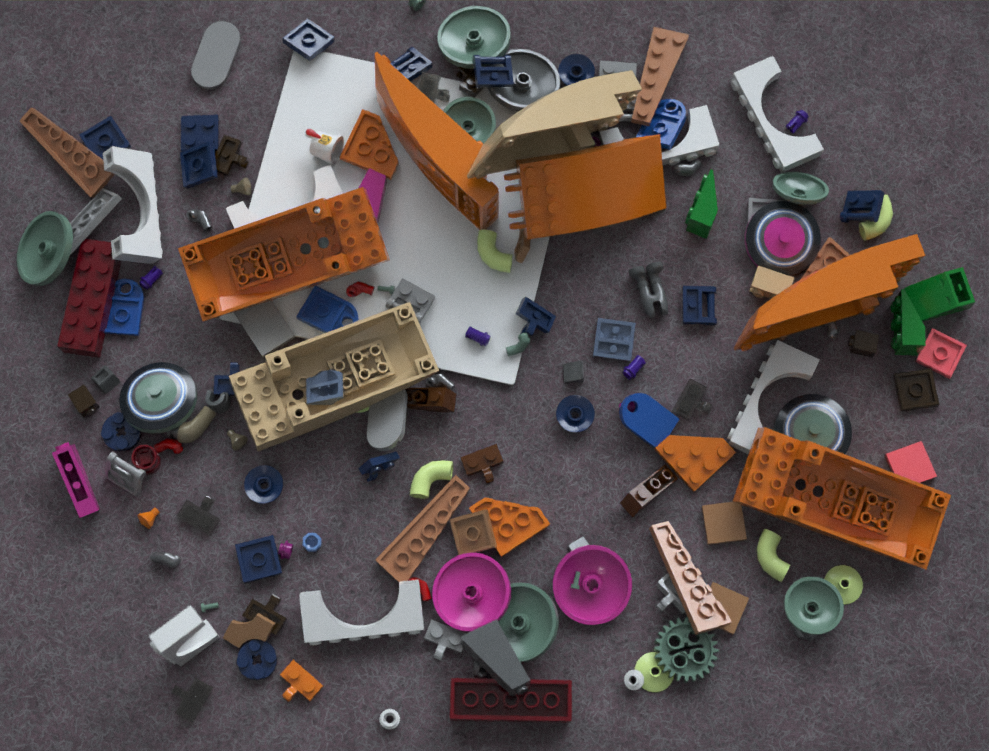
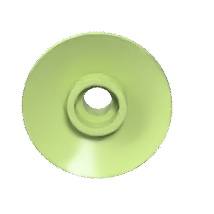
M839 565L830 569L825 575L824 579L832 583L840 592L844 604H850L860 597L863 590V581L860 574L854 568ZM842 580L847 581V587L841 585Z
M650 652L643 655L635 666V670L640 671L644 676L642 688L649 692L665 690L670 686L674 675L668 678L670 672L662 673L665 667L657 665L661 661L660 659H654V656L659 654L658 652ZM652 668H657L659 673L653 675L651 672Z

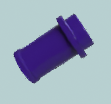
M803 110L797 111L794 118L786 124L787 129L794 125L790 130L793 134L803 123L808 121L809 116Z
M154 266L144 277L140 278V285L146 290L152 288V284L163 275V272Z
M471 326L465 334L466 338L480 343V346H487L491 338L488 332L483 333Z
M637 355L628 366L623 368V375L629 380L635 378L636 373L646 364L645 360Z

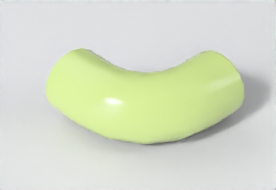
M884 195L878 222L864 221L859 223V231L864 241L883 234L890 226L893 210L888 195Z
M479 230L477 250L482 261L492 269L510 273L513 254L502 253L497 250L496 232Z
M432 461L422 466L414 475L410 496L421 499L429 498L430 487L434 481L452 479L453 461Z
M764 529L756 548L758 561L765 572L782 582L790 564L782 561L776 554L781 537L768 529Z

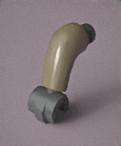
M207 390L205 400L208 406H204L192 421L184 422L175 429L167 431V435L169 437L174 436L180 443L194 442L208 428L216 413L221 414L229 409L231 404L229 394L227 392L221 393L220 398L214 402L215 395L212 391Z

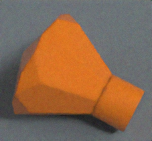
M153 508L150 512L140 513L137 516L143 526L151 529L155 517L160 512L157 508Z

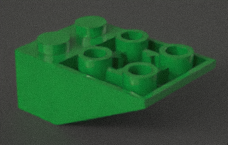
M710 169L708 175L704 174L699 191L695 195L694 202L689 209L685 224H687L686 231L705 239L709 235L718 211L712 169Z
M963 267L943 272L904 288L922 322L970 309L975 303Z
M901 289L898 295L895 296L894 301L891 302V312H894V319L891 320V330L894 331L891 348L894 349V355L917 356L926 346L925 326L906 291Z

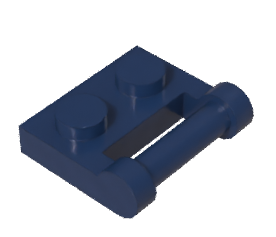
M410 47L406 50V53L390 63L410 82L432 68V62L414 47Z
M473 55L472 63L476 87H512L514 85L510 55H503V57H480V55ZM481 64H503L504 67H481Z
M882 190L848 191L843 212L840 214V221L842 223H848L849 221L878 222L885 193ZM852 211H870L869 213H852Z
M682 287L683 324L717 325V318H715L716 287ZM702 294L707 295V317H702Z

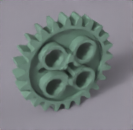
M685 617L683 623L680 618H677L676 624L670 621L669 627L664 625L662 629L665 633L659 631L657 635L661 639H655L654 641L659 646L653 648V651L659 652V654L654 656V659L661 660L657 665L665 667L662 673L669 671L668 678L676 675L677 682L683 677L684 683H687L689 677L692 682H695L696 676L701 680L703 673L708 675L710 671L707 667L713 669L715 665L711 661L718 659L713 655L719 651L713 648L718 643L711 640L714 634L708 635L707 632L697 634V642L693 643L689 640L688 635H695V632L687 617ZM670 638H674L678 641L677 647H673L670 645ZM698 645L703 646V648L691 649L688 652V654L686 653V651H682L674 655H669V652L680 651L683 649L684 646L686 647V649L693 648ZM694 653L702 655V662H697L694 659ZM674 658H681L684 662V665L677 666L674 662Z

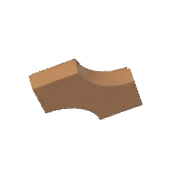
M524 228L520 229L519 238L514 249L515 259L519 263H523L530 250L531 239L525 237Z
M259 613L249 622L232 620L223 639L238 648L242 647L250 639L266 641L275 622Z

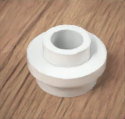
M630 670L624 677V683L627 688L638 690L644 684V676L638 670ZM632 676L636 678L635 684L631 682Z
M387 709L382 712L380 723L385 729L391 730L399 725L400 716L397 711ZM388 716L394 717V721L392 723H388L386 721V718Z

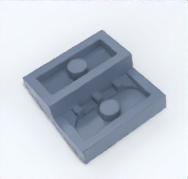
M598 318L593 356L631 361L636 323Z

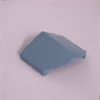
M330 369L321 371L312 378H307V404L332 405L343 398V373Z

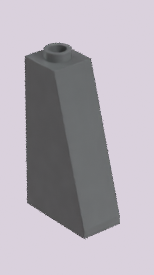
M497 619L461 636L462 647L511 696L516 694L522 695L528 691L530 679Z

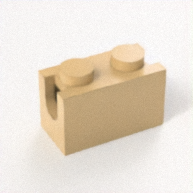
M758 266L749 292H752L754 296L759 298L767 297L772 299L793 284L794 277Z

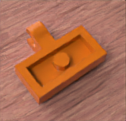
M294 660L280 674L291 685L282 695L288 702L297 692L311 701L323 688L320 682Z

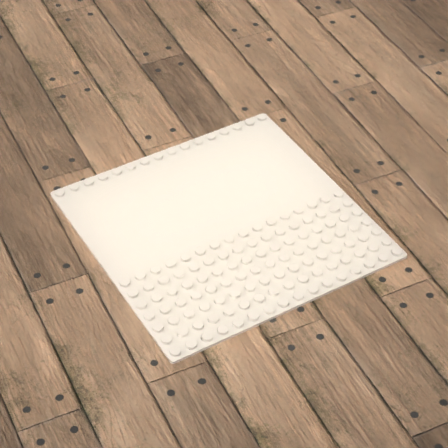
M293 51L249 211L256 217L264 219L312 202L316 191L313 171L328 165L331 166L343 193L358 189L367 170L342 161L340 157L334 165H331L309 152L312 138L306 137L305 131L312 129L315 132L321 131L335 136L341 135L344 138L345 146L362 109L379 115L399 163L392 179H387L378 223L390 261L317 286L350 302L357 310L359 321L389 310L385 305L392 294L377 290L378 286L390 287L392 285L396 289L402 278L435 296V300L421 321L420 326L438 369L514 385L522 352L508 357L506 347L519 342L518 336L527 321L515 313L522 298L528 297L532 301L535 300L550 237L531 239L530 250L523 263L516 261L514 249L519 238L520 229L512 230L509 224L522 222L523 218H509L508 213L522 210L520 192H506L505 187L519 183L518 179L504 180V175L516 173L517 169L488 174L486 178L488 182H493L499 189V217L486 230L497 233L496 248L499 252L513 254L511 272L507 273L492 269L482 261L477 250L479 229L433 186L395 135L377 102L375 63L327 52H321L314 59L308 61ZM422 74L411 81L441 110H444L450 102L458 98L471 97L459 90L461 81L429 74ZM484 87L475 97L487 103L493 110L496 119L495 130L500 124L518 112L499 104L491 96L487 87ZM467 126L465 130H471V127ZM322 237L319 239L318 245L321 248H326L329 245V240L326 237ZM305 243L301 246L300 250L305 255L309 254L311 246ZM335 263L336 269L339 267V263ZM357 281L375 287L372 295L361 293L355 297L347 296L346 289ZM314 287L272 300L295 337L311 339L324 334L320 330L298 320L296 317ZM399 299L396 301L400 305L405 304V302ZM412 307L416 314L420 311ZM234 312L219 317L224 321L241 324ZM345 319L342 322V325H349L353 323V321L351 319ZM470 326L483 333L488 332L491 338L487 346H480V343L465 337Z

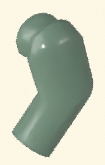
M522 333L518 336L519 342L517 344L506 347L508 357L521 353L530 344V338H528L527 333Z

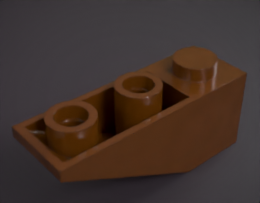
M446 387L405 389L408 395L407 408L432 412H454L457 394Z
M663 465L632 489L620 504L634 517L678 478L666 465Z

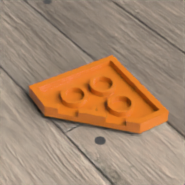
M362 109L340 155V160L367 171L371 168L391 180L399 165L398 159L393 151L380 116Z
M669 435L654 448L693 492L736 453L724 438Z
M486 497L469 507L471 513L488 509L497 544L495 549L501 557L550 526L547 518L540 508L528 507Z

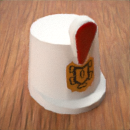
M312 129L305 131L306 137L312 138L309 152L334 165L338 161L344 147L343 136H335L321 131L315 132Z

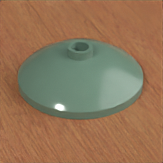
M458 98L450 102L443 110L464 130L467 126L471 127V130L465 131L477 142L481 141L484 144L495 131L496 119L493 110L487 103L478 98Z
M801 172L778 174L774 177L772 183L773 189L781 198L796 205L820 203L828 197L829 188L825 182L813 175Z
M811 576L801 578L789 587L784 598V611L789 622L799 631L809 635H822L832 631L839 624L844 612V603L840 592L832 583L823 578ZM808 607H813L814 612H810Z

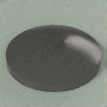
M513 49L506 51L504 55L511 56L514 85L512 87H487L491 96L499 104L519 112L538 99L559 90L560 77L556 67L545 56L531 50ZM503 64L489 65V67H504Z

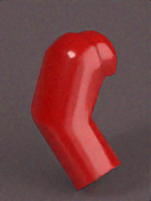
M357 281L347 287L346 294L349 297H355L361 293L372 295L375 287Z
M167 438L154 445L157 453L166 449L173 450L175 454L183 451L182 443L172 438Z
M416 577L408 580H419L422 602L432 599L427 582Z

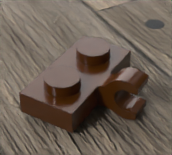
M497 444L460 457L467 477L482 471L486 483L494 481L490 468L504 463Z

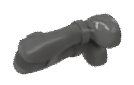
M661 261L646 266L653 295H651L648 282L646 281L644 266H637L628 271L629 276L638 282L637 287L641 302L650 319L655 318L653 302H658L662 316L668 314V301L661 284V278H659V273L664 267Z

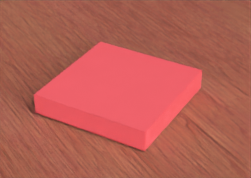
M932 328L926 339V346L919 353L915 362L929 369L932 368L933 371L950 379L967 345Z
M922 441L885 454L892 473L918 483H923L937 477Z

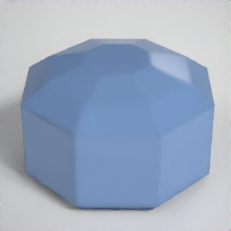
M307 533L303 537V547L308 552H316L321 548L322 539L316 533Z

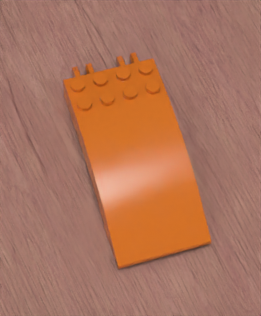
M659 134L623 139L622 141L571 152L515 160L517 172L504 175V180L518 179L519 184L508 185L505 187V191L520 192L522 209L508 213L509 218H523L522 222L509 224L510 229L524 228L523 232L527 239L599 228L666 209Z

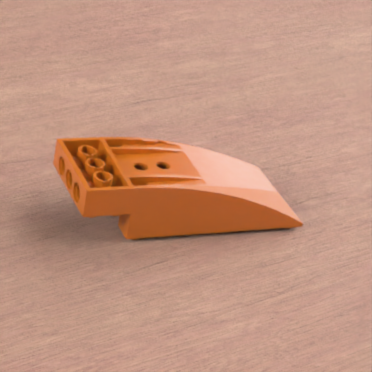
M375 52L377 102L395 135L433 186L479 230H486L499 217V189L493 182L486 180L487 175L479 179L476 177L468 179L467 177L483 143L481 141L477 142L403 76L390 64V60L385 55L381 56L378 52Z
M364 187L329 199L321 198L178 248L203 322L390 261L368 193ZM322 237H326L329 240V245L326 248H321L318 245V241ZM305 243L311 246V252L306 255L300 250L301 246ZM335 263H339V267L337 269Z
M915 234L859 251L835 261L794 283L762 305L752 315L735 344L734 350L741 349V351H747L756 344L858 314L869 315L875 312L874 309L880 305L877 297L881 296L884 299L892 296L893 292L898 288L897 283L901 281L900 278L913 270V266L919 264L920 260L925 256L918 235Z
M761 427L757 429L733 502L862 549L927 569L951 495L809 440L800 441L766 427ZM798 479L805 481L806 485L803 490H798L795 486ZM815 486H821L823 489V494L820 497H816L813 494Z

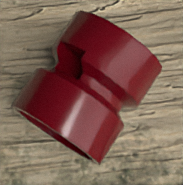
M140 445L132 452L131 460L133 465L138 470H144L146 475L153 474L160 468L161 458L151 446Z

